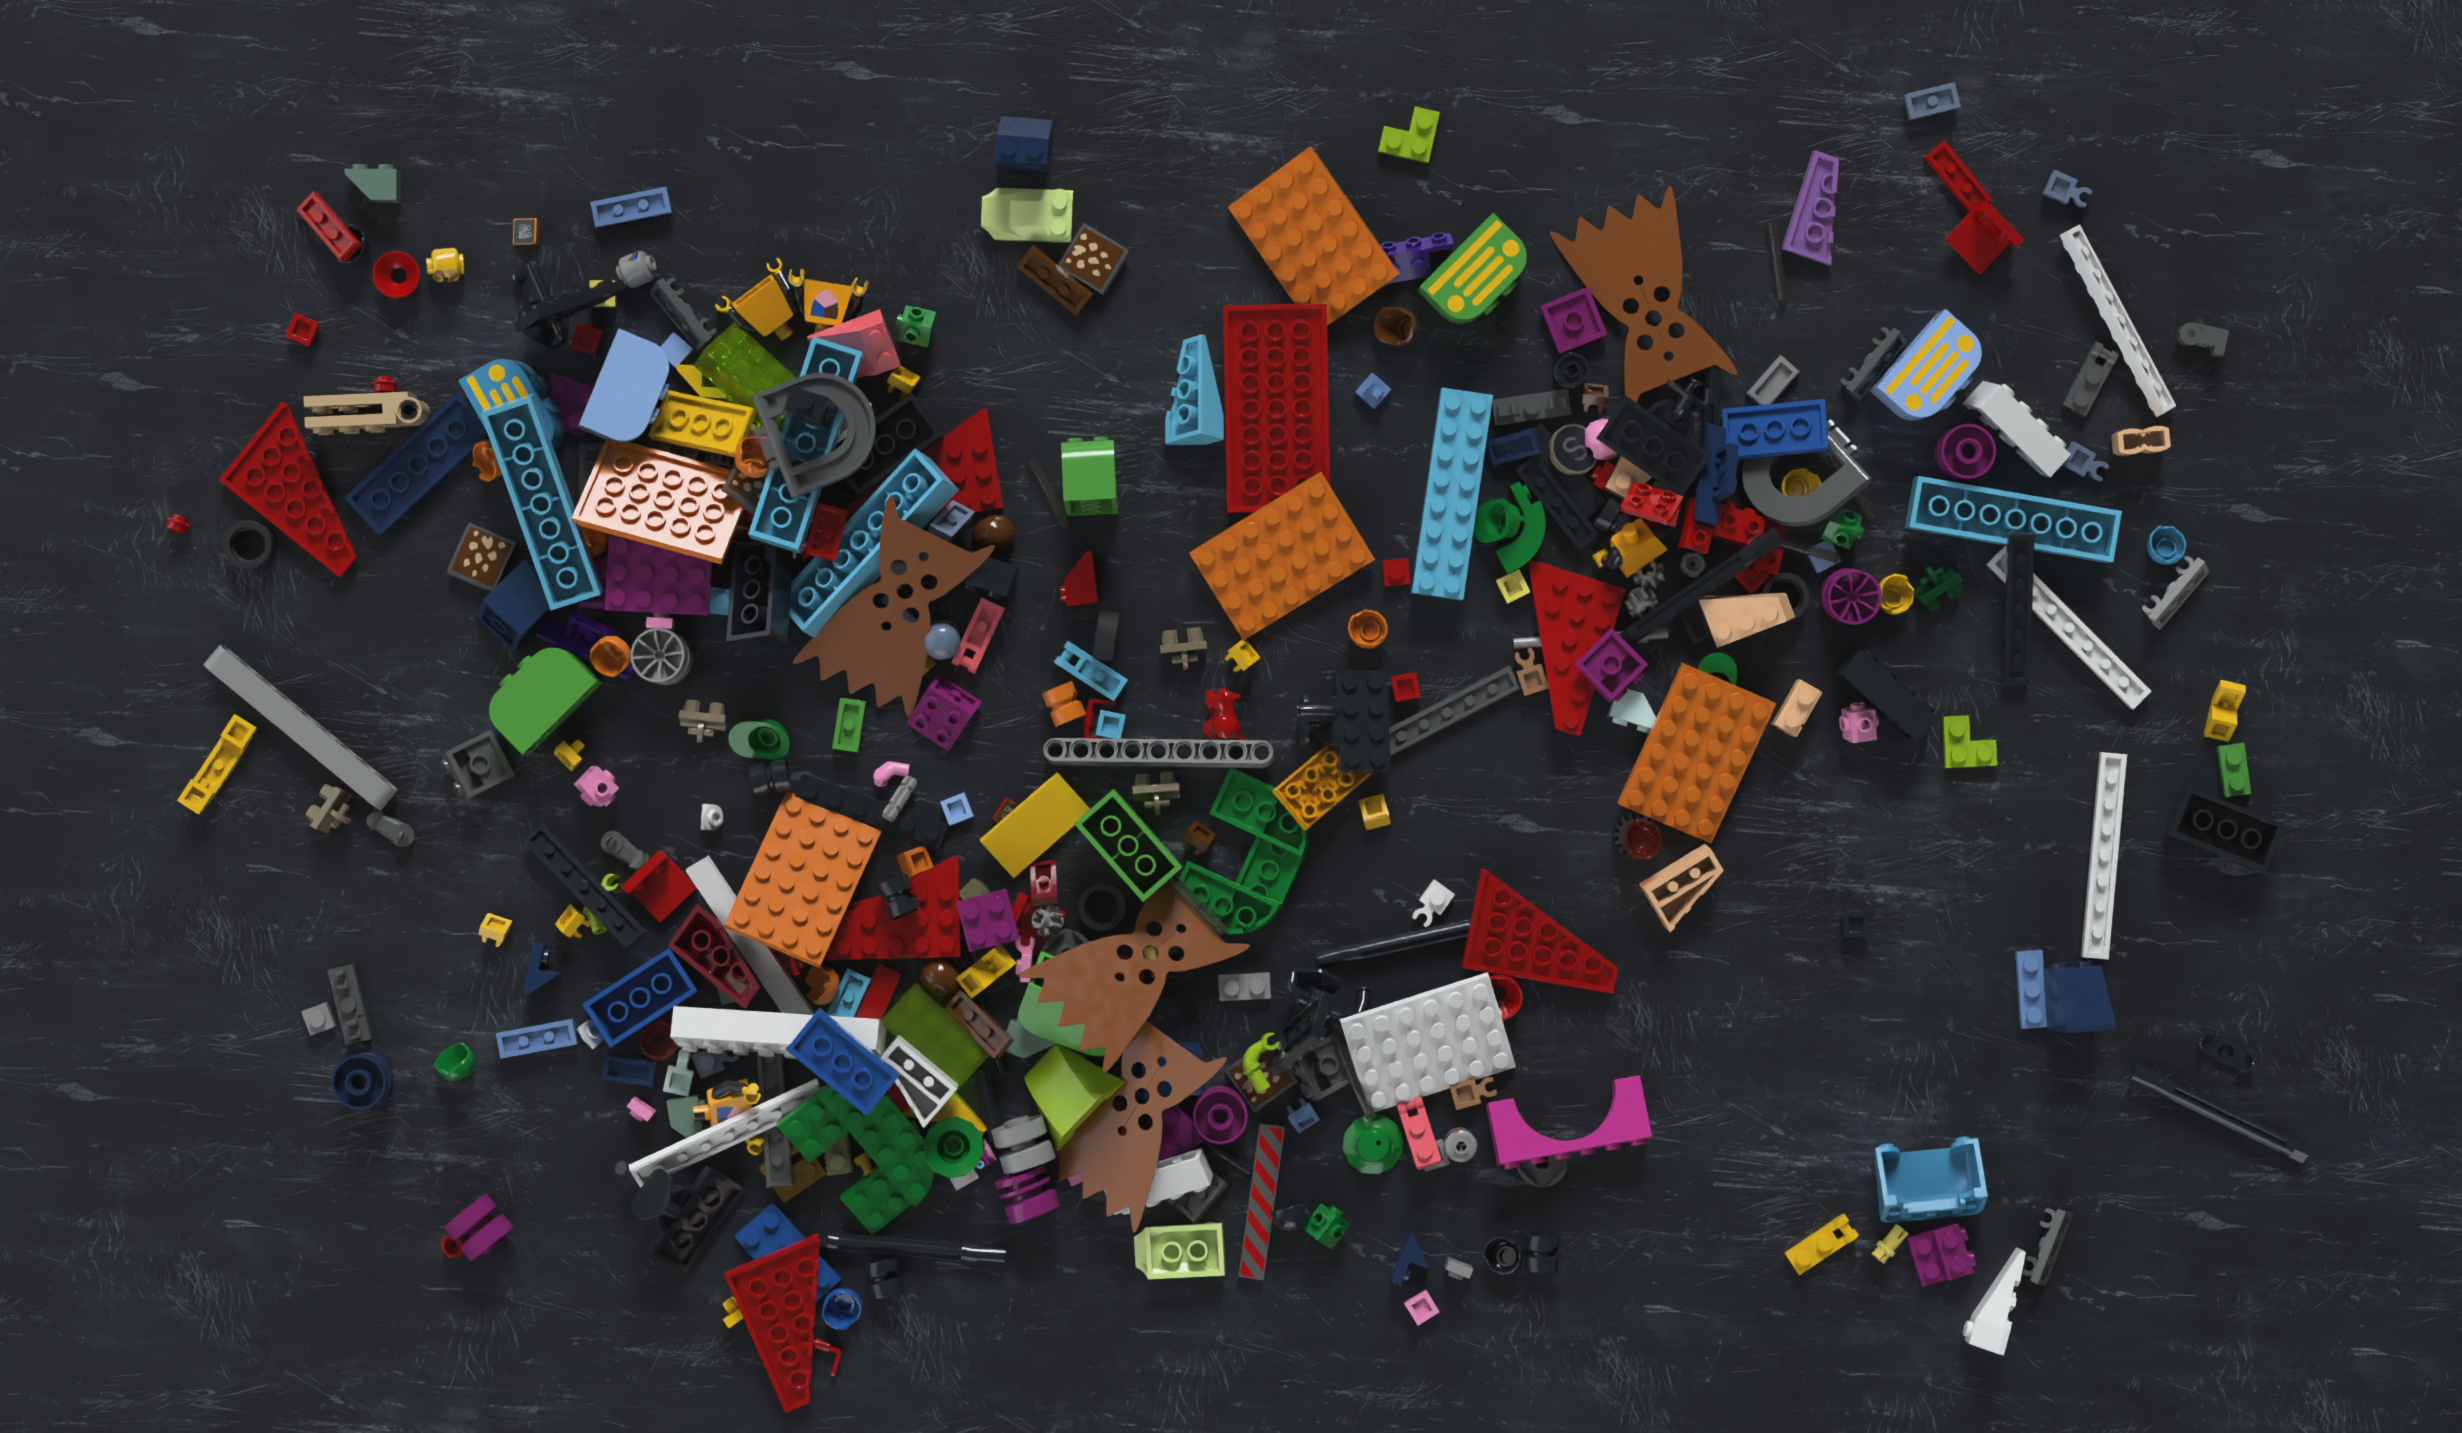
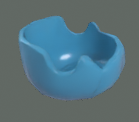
M2160 525L2148 536L2146 546L2149 556L2155 562L2166 565L2177 563L2185 555L2187 544L2184 535L2174 526Z

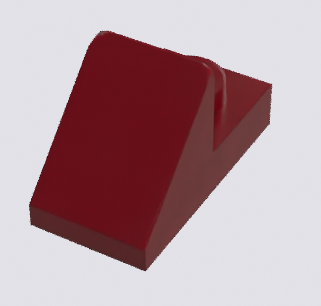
M1056 860L1033 861L1030 864L1032 906L1058 904Z

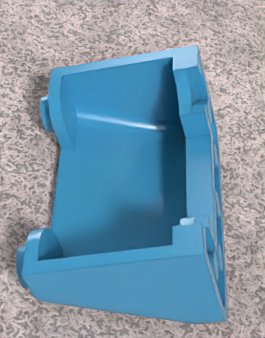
M1959 1137L1955 1139L1950 1148L1900 1153L1899 1148L1894 1147L1893 1144H1882L1875 1148L1874 1158L1878 1203L1882 1222L1892 1223L1969 1216L1983 1211L1988 1194L1978 1138Z

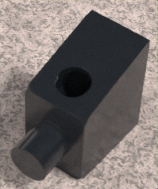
M792 386L788 392L781 415L829 430L837 405L826 396Z

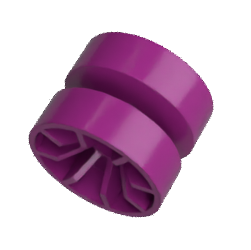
M1963 424L1946 431L1940 436L1934 451L1935 462L1939 470L1953 480L1964 481L1976 478L1986 473L1993 465L1996 457L1995 442L1990 433L1984 428L1974 424Z
M1841 568L1830 573L1823 581L1820 589V602L1830 617L1847 624H1862L1869 621L1878 612L1882 602V592L1878 582L1870 574L1853 568Z
M1214 1086L1208 1088L1202 1095H1199L1194 1104L1193 1121L1195 1128L1209 1142L1215 1144L1232 1142L1243 1133L1247 1124L1248 1115L1245 1101L1237 1091L1230 1087Z
M487 1193L443 1227L453 1240H458L466 1234L470 1236L460 1248L470 1261H473L481 1253L484 1255L489 1253L505 1240L503 1236L514 1227L504 1214L495 1217L491 1221L489 1220L488 1216L495 1210L497 1205Z

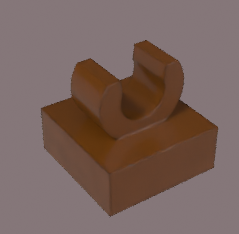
M1583 383L1581 395L1584 412H1588V407L1592 404L1598 405V413L1601 414L1603 406H1608V385Z
M1194 820L1183 837L1185 839L1183 847L1191 843L1197 848L1194 854L1198 855L1201 851L1205 852L1216 833L1197 820Z

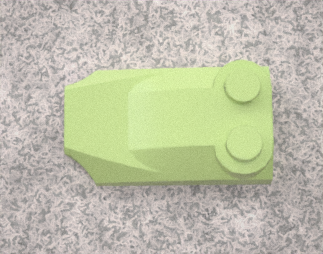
M996 188L988 195L982 197L981 227L987 230L994 240L1071 243L1074 192L1063 189Z
M1209 1222L1205 1224L1145 1227L1141 1233L1134 1237L1135 1265L1148 1279L1225 1276V1246L1222 1223Z

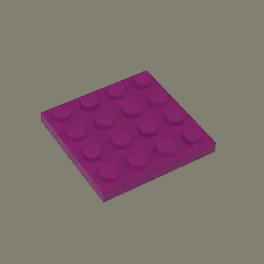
M608 534L605 610L710 616L713 562Z

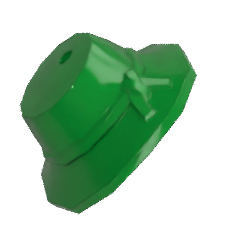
M1368 1113L1354 1120L1344 1133L1343 1151L1348 1162L1361 1173L1379 1174L1391 1169L1402 1154L1404 1139L1397 1124L1388 1117Z
M957 1116L941 1119L928 1130L923 1142L924 1160L934 1172L947 1178L967 1175L978 1166L984 1153L981 1133L972 1122Z

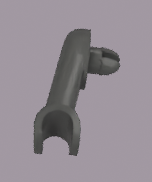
M377 808L370 812L366 825L372 831L377 830L400 847H406L413 842L414 831L408 824L384 815L385 812Z
M616 831L606 832L601 839V846L605 852L629 864L628 867L635 871H638L650 858L646 852L638 850L623 835Z

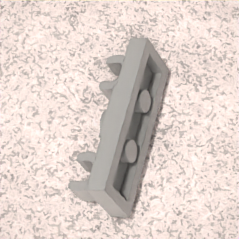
M2185 556L2184 560L2189 564V568L2186 570H2182L2178 566L2175 568L2180 577L2176 582H2172L2167 587L2164 598L2160 601L2157 596L2152 595L2151 599L2156 603V606L2153 609H2149L2146 606L2142 607L2152 624L2159 630H2161L2210 572L2206 563L2199 557L2193 561L2191 557Z

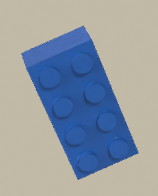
M668 948L582 1005L611 1048L701 989L680 956L671 948Z

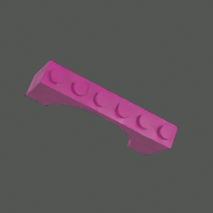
M1640 1075L1616 1079L1611 1082L1612 1102L1605 1120L1593 1133L1576 1140H1554L1534 1131L1520 1116L1514 1098L1488 1103L1486 1109L1497 1166L1504 1165L1505 1169L1520 1167L1519 1162L1530 1161V1165L1544 1163L1545 1157L1555 1156V1160L1570 1158V1153L1580 1151L1582 1156L1596 1153L1595 1148L1605 1147L1606 1151L1620 1149L1621 1144L1630 1142L1631 1146L1646 1144V1139L1652 1137Z

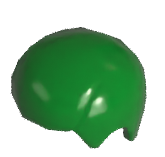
M464 1043L454 1044L437 1057L434 1067L444 1079L458 1081L468 1076L475 1067V1055Z

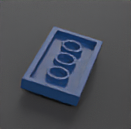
M1825 399L1722 409L1723 427L1727 430L1725 445L1728 443L1739 445V460L1829 451Z
M821 1008L816 1011L786 1048L788 1052L866 1116L901 1075Z
M774 1201L734 1236L754 1260L806 1238ZM820 1253L816 1301L842 1279Z

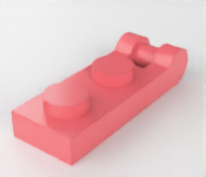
M981 598L961 640L959 650L953 657L952 664L957 666L961 664L967 667L969 672L976 673L1005 608ZM967 648L976 652L973 659L964 655Z
M1421 1095L1405 1103L1404 1101L1396 1103L1417 1170L1442 1163ZM1417 1108L1418 1115L1409 1117L1407 1111Z

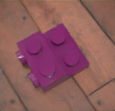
M1611 628L1574 665L1608 702H1611L1613 699L1618 702L1628 692L1625 687L1631 681L1636 684L1646 674L1643 669L1648 664Z
M1954 1221L1906 1236L1922 1287L1974 1273L1972 1266L1976 1265V1261L1972 1251L1967 1252L1964 1243L1968 1241L1967 1232L1964 1226L1959 1227L1957 1222Z

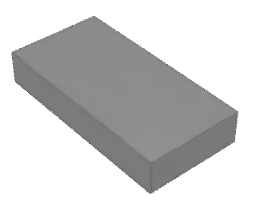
M1779 355L1746 395L1758 405L1772 404L1800 371L1783 356Z

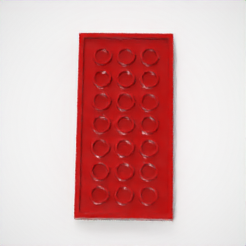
M1327 303L1223 305L1227 513L1256 512L1320 471L1330 485Z

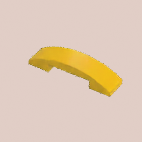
M234 714L220 736L222 737L177 801L200 815L236 766L257 728Z

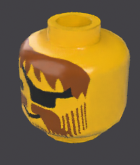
M455 248L434 249L431 253V258H426L427 274H433V279L436 282L458 281L460 274H464L463 254H459Z

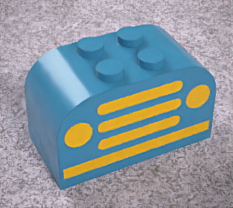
M497 359L458 380L484 427L485 424L481 416V412L484 409L534 393L554 451L556 452L562 445L565 437V428L560 415L557 414L561 412L560 406L554 398H549L545 391L548 389L547 383L541 375L537 376L536 372L529 365L520 361Z

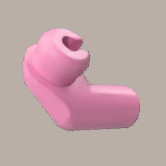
M891 761L884 763L873 774L874 784L878 787H884L893 775L908 776L910 764Z

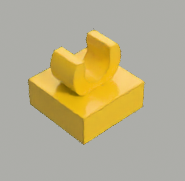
M903 366L896 367L887 380V383L890 384L888 392L891 393L895 387L902 391L900 399L903 400L917 386L921 377Z
M1242 639L1228 650L1229 654L1225 657L1226 661L1234 658L1238 665L1233 669L1234 672L1241 669L1244 671L1260 659V656L1246 639L1244 641Z
M579 739L570 746L563 741L556 747L554 754L572 772L582 760L578 754L583 751L585 745Z
M569 904L555 923L559 930L569 938L572 935L577 938L582 937V934L577 930L580 924H584L587 927L590 926L582 912L572 904Z
M487 913L478 935L482 936V942L486 943L487 939L490 938L496 940L495 946L499 947L511 928L512 920Z
M733 1296L723 1303L724 1308L729 1313L723 1321L730 1328L742 1320L743 1316Z

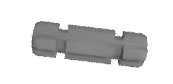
M911 776L904 777L901 785L897 788L883 811L882 816L884 819L890 822L895 821L899 811L902 810L910 797V793L916 787L917 780Z

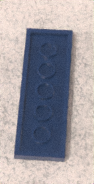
M457 392L344 497L379 536H382L473 451L476 443L489 436L475 409Z

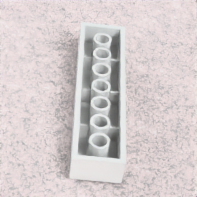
M674 1006L670 1037L686 1052H697L699 1048L708 1049L707 1052L722 1054L723 1050H730L736 1055H748L749 1052H759V1056L774 1057V1053L784 1054L786 1058L797 1059L786 1048L813 1015ZM830 1016L881 1058L885 1051L887 1030L880 1019Z

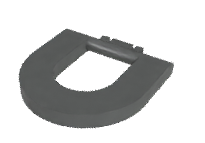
M828 373L807 374L752 396L764 427L755 432L758 438L767 435V438L759 442L767 461L776 458V461L768 465L770 470L780 467L791 498L802 496L849 477L865 463L873 449L876 438V421L872 407L863 392L843 377ZM792 386L830 398L837 405V408L843 412L848 423L847 436L838 449L795 467L792 465L774 419L782 416L781 413Z
M1832 420L1827 422L1829 451L1843 467L1806 495L1798 497L1787 496L1780 493L1773 486L1771 471L1775 462L1781 456L1744 459L1742 468L1744 488L1751 504L1762 516L1784 526L1800 527L1811 525L1830 516L1871 482L1872 478L1852 457L1858 451L1854 444L1845 449L1851 444V441L1838 427L1830 432L1835 427Z

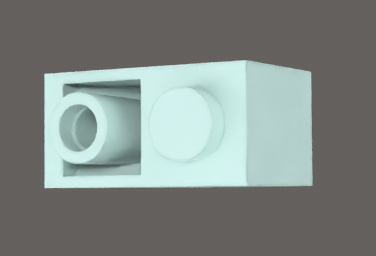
M1627 689L1628 692L1618 702L1615 699L1612 700L1607 716L1613 717V723L1626 727L1628 722L1638 725L1636 730L1650 733L1656 717L1643 693Z

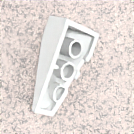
M2019 1248L2014 1250L1972 1313L1970 1321H1966L1963 1336H1966L1965 1341L1969 1344L2004 1356L2012 1326L2008 1314L2016 1305V1292H2013L2014 1286L2018 1287L2021 1280L2026 1255L2024 1250Z

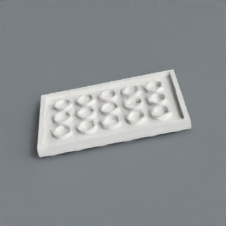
M1488 972L1340 1019L1369 1114L1396 1106V1103L1402 1101L1405 1103L1414 1100V1097L1420 1095L1424 1097L1449 1089V1085L1472 1078L1477 1080L1516 1067Z

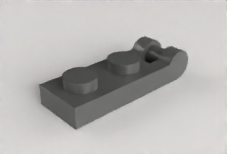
M2096 341L2068 391L2062 406L2086 417L2119 353L2113 349L2109 351L2103 348V344ZM2097 356L2105 360L2102 366L2094 363Z

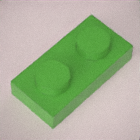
M840 698L832 749L859 752L866 701Z
M2236 743L2217 746L2223 797L2251 794L2245 744Z

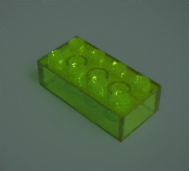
M736 322L702 351L694 365L735 404L752 407L756 411L757 409L752 399L753 395L796 379L788 369L745 330L739 328ZM757 411L754 421L764 428ZM785 416L774 418L778 428L785 422Z
M917 982L881 1019L884 1027L895 1037L900 1035L959 1084L957 1090L990 1055Z

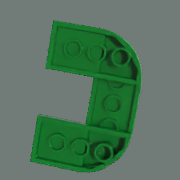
M1230 768L1209 814L1257 836L1236 882H1233L1187 861L1175 888L1213 930L1236 935L1247 934L1261 929L1279 913L1306 856L1309 846V828L1304 831L1272 792L1275 787L1234 768Z
M827 1084L776 1123L781 1132L809 1163L848 1132L851 1133L877 1163L878 1166L840 1195L844 1204L872 1235L911 1204L914 1207L917 1206L931 1187L934 1171L924 1160L923 1142L925 1137L892 1101L887 1092L866 1116Z

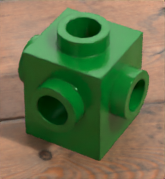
M906 305L903 315L898 314L895 329L899 330L898 341L929 347L934 330L936 312Z
M1840 507L1827 517L1821 539L1850 550L1854 540L1858 542L1864 530V527L1860 526L1862 515Z
M1321 1203L1303 1229L1317 1241L1333 1249L1350 1224L1343 1219L1345 1214L1337 1207L1332 1205L1331 1208H1328Z

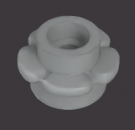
M1697 552L1686 553L1682 557L1683 562L1680 564L1683 573H1687L1690 577H1697L1700 572H1704L1706 562L1703 560V555ZM1691 562H1695L1694 567L1691 566Z

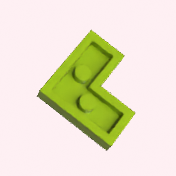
M1415 106L1409 131L1384 126L1378 152L1429 163L1440 112Z
M1969 715L1942 717L1944 768L1997 765L1996 740L1970 741Z

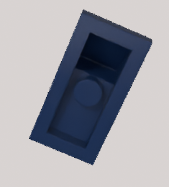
M538 941L533 943L523 994L533 993L561 974V972L542 969L543 965H547L550 956V950H546L547 943Z
M1411 1231L1408 1232L1390 1277L1391 1282L1400 1286L1402 1281H1407L1412 1271V1266H1409L1410 1262L1429 1269L1415 1234Z

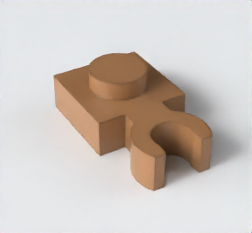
M1532 648L1527 649L1529 658L1525 661L1520 658L1518 652L1514 654L1516 662L1522 665L1523 670L1517 671L1516 674L1524 696L1548 689L1542 665H1533L1535 654Z
M1485 1077L1481 1080L1480 1084H1476L1474 1078L1449 1085L1456 1110L1480 1104L1479 1096L1481 1095L1487 1097L1495 1096L1497 1094L1496 1090L1486 1091L1485 1089L1486 1083L1494 1081L1493 1078Z

